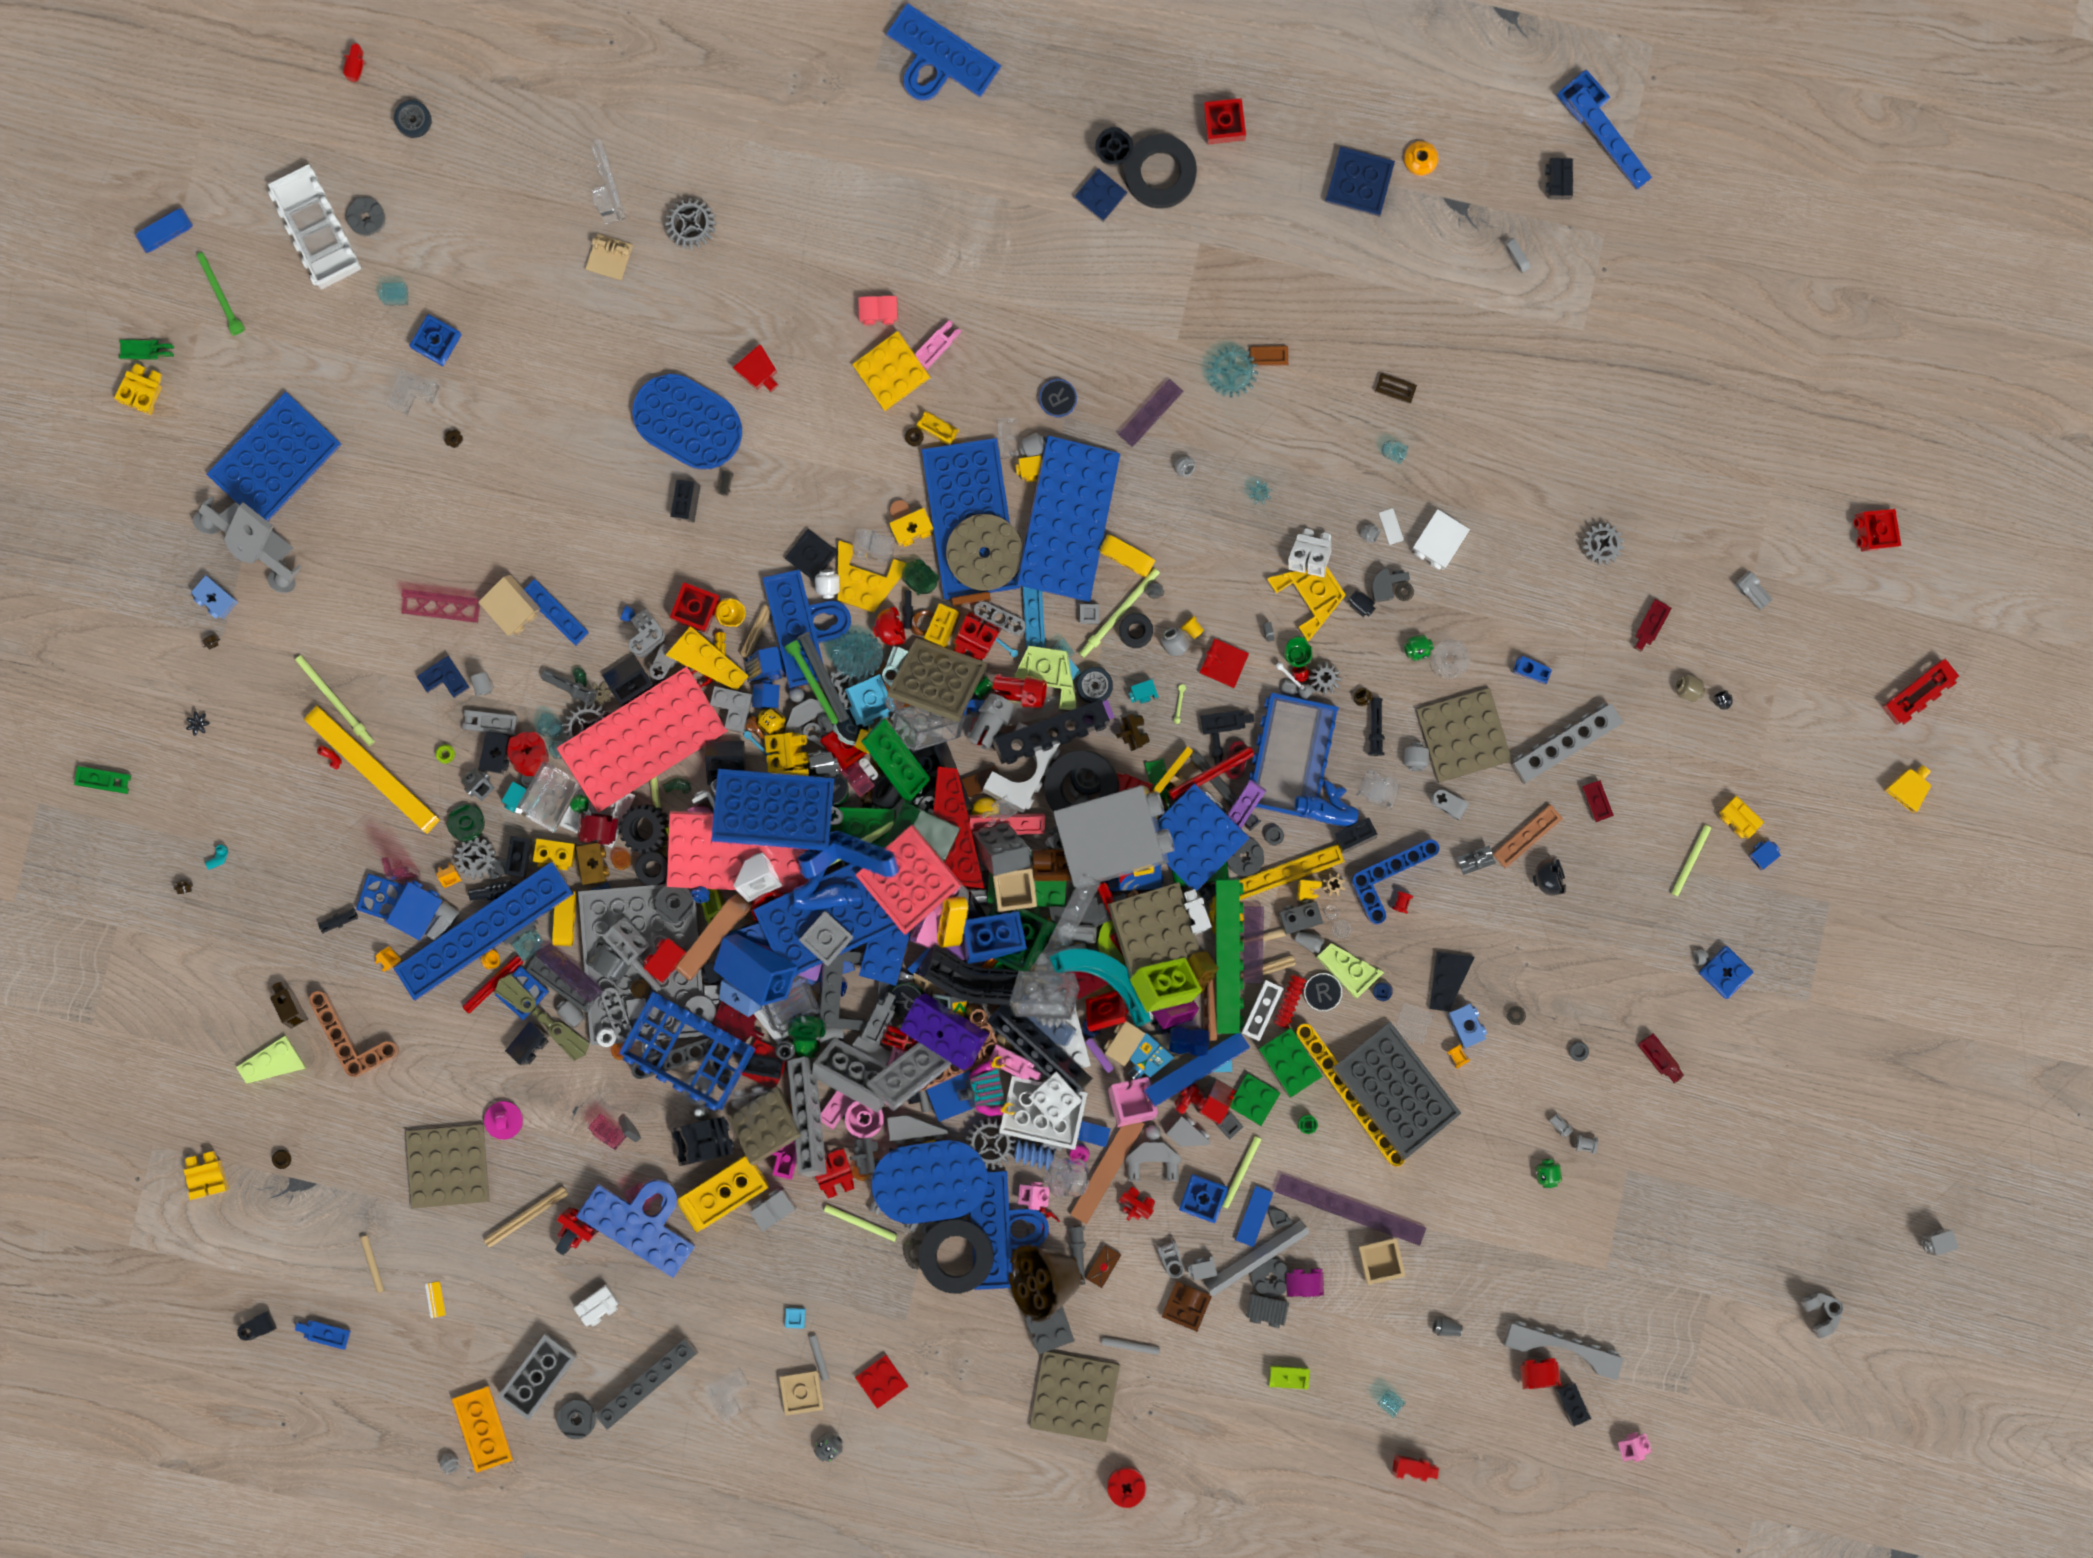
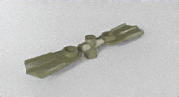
M512 974L499 979L495 993L522 1012H531L539 1022L549 1028L550 1036L573 1061L586 1055L590 1042L563 1023L552 1021L546 1012L537 1008L535 999ZM525 1001H529L531 1003V1006L529 1008H525L523 1006V1003ZM559 1027L561 1033L555 1034L554 1029Z

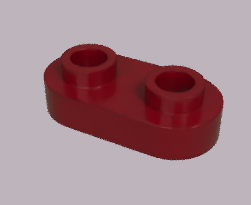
M1241 741L1234 742L1229 748L1227 758L1236 754V748L1244 750L1247 748V745ZM1246 760L1235 766L1237 768L1236 773H1231L1229 769L1225 772V775L1230 779L1241 777Z

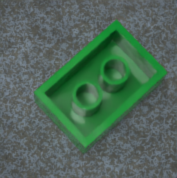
M1289 1028L1258 1049L1289 1098L1323 1077L1292 1028Z

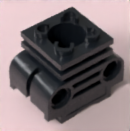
M724 1116L670 1129L672 1138L677 1146L679 1167L733 1154L734 1144L732 1139H729V1123L725 1120Z

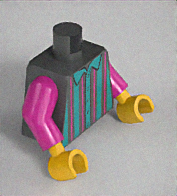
M998 1056L993 1061L990 1060L978 1065L969 1074V1080L965 1081L966 1088L957 1090L959 1101L969 1100L971 1108H976L978 1112L988 1116L1003 1115L1004 1113L1008 1115L1015 1114V1112H1008V1107L1015 1105L1012 1103L1005 1104L999 1071L995 1069V1067L1002 1068L1006 1065V1063L1003 1065L997 1063V1060L1003 1056Z

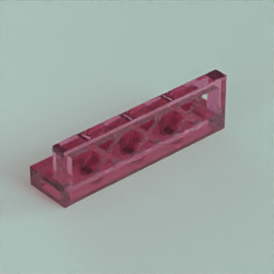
M402 589V614L478 623L480 604L478 603L480 599ZM408 599L416 600L420 606L414 611L407 610ZM430 602H434L439 608L434 613H428L424 608ZM449 604L454 605L458 610L452 616L447 615L443 610ZM467 607H474V618L465 617L462 611Z
M391 857L381 858L386 878L401 881L421 876L419 870L403 867L401 860Z

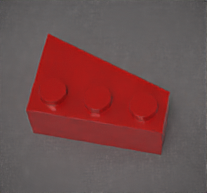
M1216 1079L1206 1098L1202 1097L1198 1103V1113L1217 1124H1221L1237 1090Z

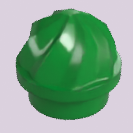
M582 794L576 795L571 799L570 807L579 814L587 812L589 800L587 796Z

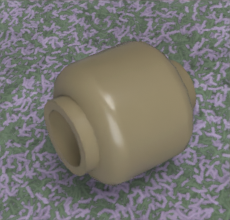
M1689 674L1680 677L1675 686L1677 695L1690 702H1696L1705 694L1703 681Z

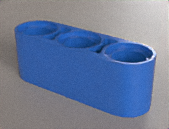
M180 208L142 229L135 236L144 252L149 253L192 228L193 224L184 209Z

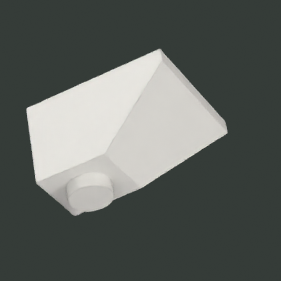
M763 853L755 854L744 862L734 883V888L748 902L764 893L783 886L771 862Z

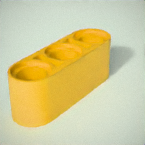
M1107 534L1098 550L1106 557L1147 578L1156 562L1150 556L1110 534Z
M573 891L574 895L554 907L553 946H573L576 891Z
M964 896L946 898L943 902L937 933V941L940 947L961 945L968 910L967 899Z

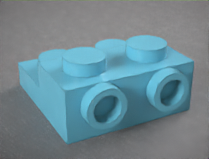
M880 674L845 689L852 705L850 711L856 725L868 726L874 723L873 719L877 717L879 720L890 716V711L895 710L890 697H887L888 692Z

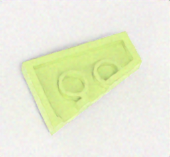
M1329 944L1316 957L1355 999L1384 973L1333 944Z
M284 1036L236 1068L246 1084L306 1069V1066L288 1037Z

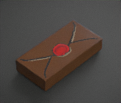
M1104 1245L1085 1279L1103 1288L1121 1254Z

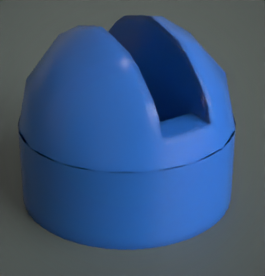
M625 605L620 620L631 621L630 619L635 616L634 609Z

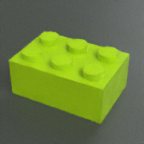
M1186 958L1142 967L1130 979L1146 1012L1192 1002L1202 991Z

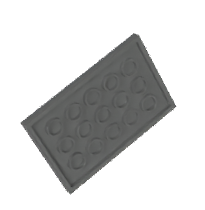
M1391 1022L1383 1026L1332 1068L1403 1160L1407 1159L1461 1114L1460 1110Z

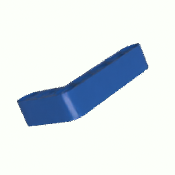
M840 831L830 833L828 851L808 849L798 857L803 876L806 878L815 877L837 859L884 877H893L899 873L897 861L892 851Z
M1427 840L1353 875L1351 880L1352 886L1368 920L1372 924H1381L1386 919V911L1373 884L1437 855L1440 850L1437 841ZM1428 843L1435 846L1433 854H1429L1425 850ZM1413 851L1418 855L1416 862H1411L1408 859L1409 852ZM1394 859L1400 862L1398 870L1391 868L1390 864ZM1374 868L1382 869L1383 876L1381 878H1376L1373 875ZM1360 875L1365 878L1366 883L1364 886L1357 885V876ZM1366 893H1371L1374 897V901L1371 904L1364 901ZM1378 910L1381 912L1382 918L1380 921H1375L1372 918L1373 911Z

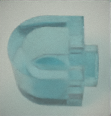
M1389 440L1383 444L1382 454L1385 458L1401 464L1407 455L1408 446Z
M541 713L536 732L544 737H557L562 732V722L550 714Z

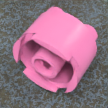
M857 1101L848 1107L845 1114L847 1129L851 1134L859 1138H869L876 1135L884 1124L882 1108L877 1113ZM862 1113L864 1115H869V1123L866 1124L865 1122H860V1119L862 1118Z

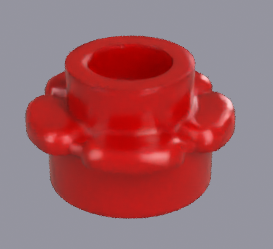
M1307 666L1301 668L1294 667L1291 675L1296 681L1303 682L1309 677L1310 671L1307 669Z

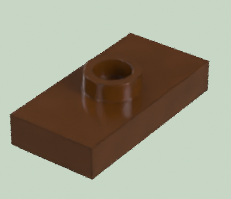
M996 766L962 779L969 798L982 793L992 771L1000 775Z

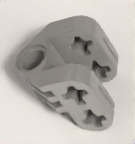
M646 608L630 619L640 632L629 642V649L635 656L639 658L646 657L665 642L666 635ZM653 633H656V635H657V638H656V639L653 638V636H652ZM638 644L641 645V648H642L641 650H638V648H637V645H638Z
M1818 1291L1799 1300L1803 1310L1806 1312L1822 1305L1826 1315L1830 1317L1812 1326L1816 1337L1823 1338L1835 1332L1844 1308L1841 1301ZM1832 1302L1838 1304V1309L1835 1312L1829 1311V1305Z

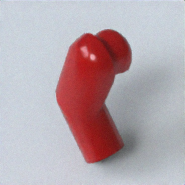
M322 745L318 747L317 754L332 760L329 766L338 770L340 764L342 765V759L333 750Z

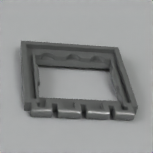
M846 952L837 956L829 966L822 963L818 1018L826 1023V1028L863 1031L867 1021L852 1018L839 1019L843 961L862 964L865 953ZM879 981L878 1000H883L887 991L891 992L895 985ZM892 1016L888 1025L893 1026L894 1016Z

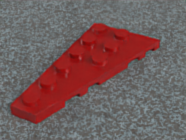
M938 767L933 814L961 828L945 864L964 886L984 888L958 769Z

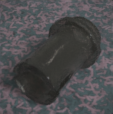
M722 471L719 487H716V490H718L717 494L728 496L731 493L730 486L734 473Z

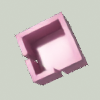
M1149 1077L1132 1080L1130 1084L1128 1081L1114 1084L1108 1089L1117 1127L1153 1120L1158 1115L1157 1107H1154L1150 1100L1146 1101L1149 1098L1144 1093V1089L1151 1086Z

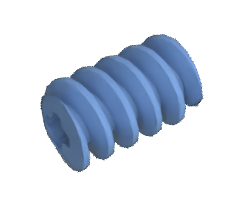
M1018 1138L1014 1154L1015 1161L1019 1163L1023 1159V1165L1030 1161L1031 1167L1037 1162L1039 1169L1045 1164V1168L1048 1171L1052 1166L1056 1148L1053 1152H1051L1048 1146L1043 1150V1144L1036 1148L1035 1142L1029 1147L1028 1140H1025L1021 1145L1020 1138Z

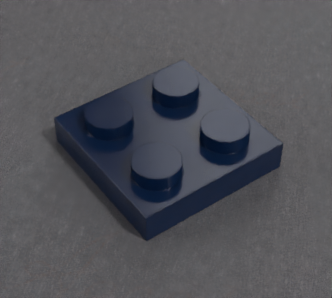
M1098 168L1075 195L1074 199L1104 222L1128 192Z

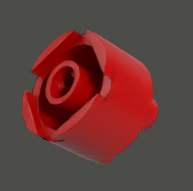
M523 732L509 740L507 753L516 772L524 776H535L544 770V767L549 762V753L544 740L536 732Z
M1556 1358L1541 1360V1363H1537V1360L1522 1362L1520 1372L1523 1390L1561 1386L1559 1362H1556Z
M1121 1467L1114 1470L1107 1481L1108 1495L1111 1501L1119 1507L1132 1508L1137 1506L1146 1494V1483L1143 1475L1133 1467ZM1130 1483L1131 1490L1124 1492L1122 1485Z

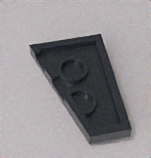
M1436 952L1429 1009L1450 1011L1475 957Z

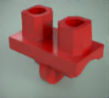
M1134 1187L1124 1192L1118 1202L1124 1205L1122 1211L1128 1214L1126 1220L1130 1221L1133 1217L1139 1221L1141 1216L1148 1220L1154 1212L1155 1200L1146 1196L1143 1202L1138 1201L1136 1198L1140 1192Z

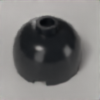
M1110 127L1104 129L1096 139L1095 151L1097 157L1108 166L1122 165L1132 154L1133 142L1131 136L1121 128Z
M1556 856L1542 860L1536 868V875H1533L1534 885L1536 887L1539 886L1543 893L1550 896L1566 893V884L1562 885L1565 878L1560 860L1556 859Z

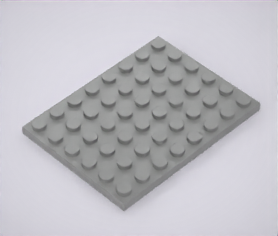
M667 884L578 892L586 988L598 996L588 1011L590 1045H600L597 1041V1034L601 1029L611 1028L613 1030L602 1001L603 991L607 988L616 989L620 994L628 1016L626 1000L638 999L632 995L631 985L636 980H645L632 964H630L631 967L619 985L586 964L598 945L602 946L605 943L611 947L603 936L613 925L625 917L651 945L637 958L644 967L645 964L643 962L650 954L654 955L658 949L655 947L662 939L670 938L688 952L699 938L696 901L694 899L693 910L690 916L679 923H672L663 920L655 908L656 896ZM687 888V889H688L690 892H692V890L695 889V888ZM671 899V900L669 901V902L671 903V905H670L671 908H673V907L678 908V907H679V905H678L679 900H678V899H676V900H672V899ZM613 949L611 953L618 957L619 954ZM700 969L691 981H688L676 970L671 973L664 983L653 977L662 988L655 992L650 986V993L645 998L647 1003L652 992L685 1008L686 1003L691 998L703 995L702 971ZM608 991V995L605 998L612 1003V1005H608L609 1010L614 1006H620L619 1002L615 1004L613 1000L616 994ZM653 1007L647 1019L659 1026L666 1013ZM697 1008V1013L703 1014V1009ZM615 1009L612 1012L613 1019H622L623 1012L620 1009ZM669 1015L663 1028L675 1034L681 1021ZM637 1019L629 1020L632 1028L634 1027ZM626 1020L621 1023H615L616 1028L618 1026L621 1027L619 1035L627 1038V1034L630 1032L629 1029H624L623 1024H627ZM645 1023L638 1036L649 1041L657 1029ZM685 1024L678 1038L706 1035ZM660 1032L656 1040L672 1039V1037ZM604 1034L603 1039L609 1041L610 1035ZM616 1037L615 1043H625V1041H620Z

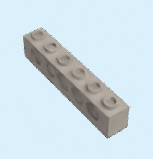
M1604 703L1595 708L1597 712L1591 716L1589 713L1579 718L1580 723L1575 726L1573 723L1563 728L1564 733L1558 736L1555 733L1548 737V743L1543 746L1540 743L1531 748L1532 752L1525 756L1522 753L1514 758L1516 762L1512 766L1523 784L1624 723L1612 703L1608 706ZM1596 717L1603 719L1604 724L1602 727L1595 725L1594 720ZM1580 727H1584L1587 730L1586 737H1581L1578 734ZM1563 737H1568L1571 740L1570 747L1563 746ZM1547 747H1552L1555 750L1554 757L1546 755ZM1531 757L1538 759L1539 765L1537 767L1530 765L1529 760Z
M801 1057L788 1060L793 1118L801 1134V1137L796 1139L795 1143L798 1173L803 1176L813 1177L827 1174L818 1082L817 1079L812 1077L815 1060Z

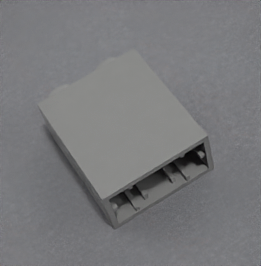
M1139 786L1054 811L1074 887H1086L1169 862L1167 853L1175 851L1169 829L1160 831L1156 816L1164 814V807L1158 791L1150 793L1147 787Z

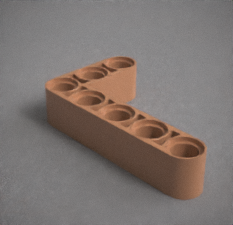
M739 892L731 897L678 963L675 970L688 981H691L721 944L723 938L728 935L739 920L751 911L752 901L748 902Z
M316 991L310 995V1005L348 1076H361L398 1055L399 1047L395 1042L391 1041L383 1042L359 1055L328 994ZM318 995H322L324 998V1002L321 1005H317L315 1002V998ZM326 1012H331L333 1016L330 1022L324 1020ZM338 1028L341 1031V1037L336 1040L333 1037V1031ZM390 1044L394 1050L388 1056L385 1053V1047ZM344 1046L350 1048V1054L346 1057L342 1054ZM370 1054L376 1056V1062L372 1065L367 1060ZM353 1063L359 1065V1071L355 1074L350 1069Z
M973 1003L967 1006L965 1011L966 1018L979 1028H986L985 1031L989 1034L973 1065L964 1071L957 1066L949 1067L919 1091L927 1090L989 1061L998 1043L991 1025L987 1023V1014L978 1004ZM979 1011V1015L975 1018H972L973 1014ZM992 1045L990 1050L985 1051L987 1046Z

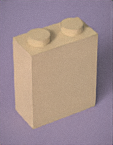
M511 575L504 576L478 602L508 636L515 634L517 636L525 629L524 625L535 620L538 616L536 613L541 609Z

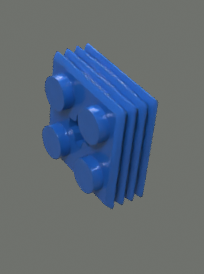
M1587 69L1557 94L1559 100L1579 123L1584 121L1568 101L1578 90L1585 87L1599 107H1602L1610 99V95Z
M427 314L409 346L414 351L444 366L462 334L460 331ZM438 337L439 343L433 344L432 338Z
M1724 946L1699 971V974L1724 999H1729L1754 973L1728 946ZM1729 968L1730 976H1723L1724 971L1722 969Z
M1192 1174L1179 1210L1211 1223H1216L1228 1187ZM1204 1193H1206V1197L1209 1199V1201L1200 1204L1201 1200L1198 1199L1199 1195L1202 1196Z

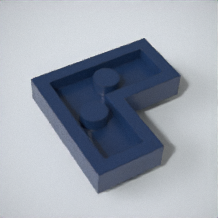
M449 655L416 676L427 693L444 683L452 697L456 698L470 688Z

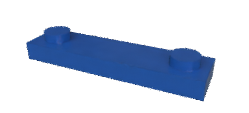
M535 579L524 589L541 608L539 611L575 646L589 634Z

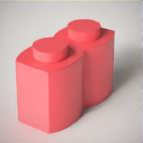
M897 296L859 297L860 323H864L865 326H873L875 322H883V325H893L894 322L898 321Z

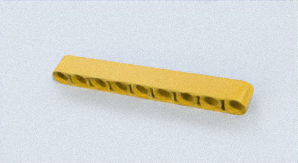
M318 705L304 717L305 722L422 831L428 834L437 825L440 819Z
M1309 1024L1299 1025L1296 1029L1297 1038L1386 1161L1394 1167L1402 1166L1405 1162L1402 1158L1399 1163L1392 1162L1391 1156L1396 1150L1390 1143L1386 1148L1380 1146V1139L1385 1136L1379 1128L1375 1132H1371L1368 1129V1125L1372 1121L1366 1113L1364 1116L1357 1114V1108L1361 1106L1355 1098L1352 1101L1346 1099L1345 1094L1348 1088L1344 1083L1337 1085L1334 1082V1077L1337 1074L1332 1068L1338 1062L1316 1031ZM1302 1027H1307L1310 1030V1035L1307 1038H1303L1300 1035ZM1315 1042L1321 1045V1051L1318 1054L1313 1053L1311 1050V1046ZM1326 1058L1331 1059L1333 1062L1330 1069H1325L1322 1065L1323 1060Z

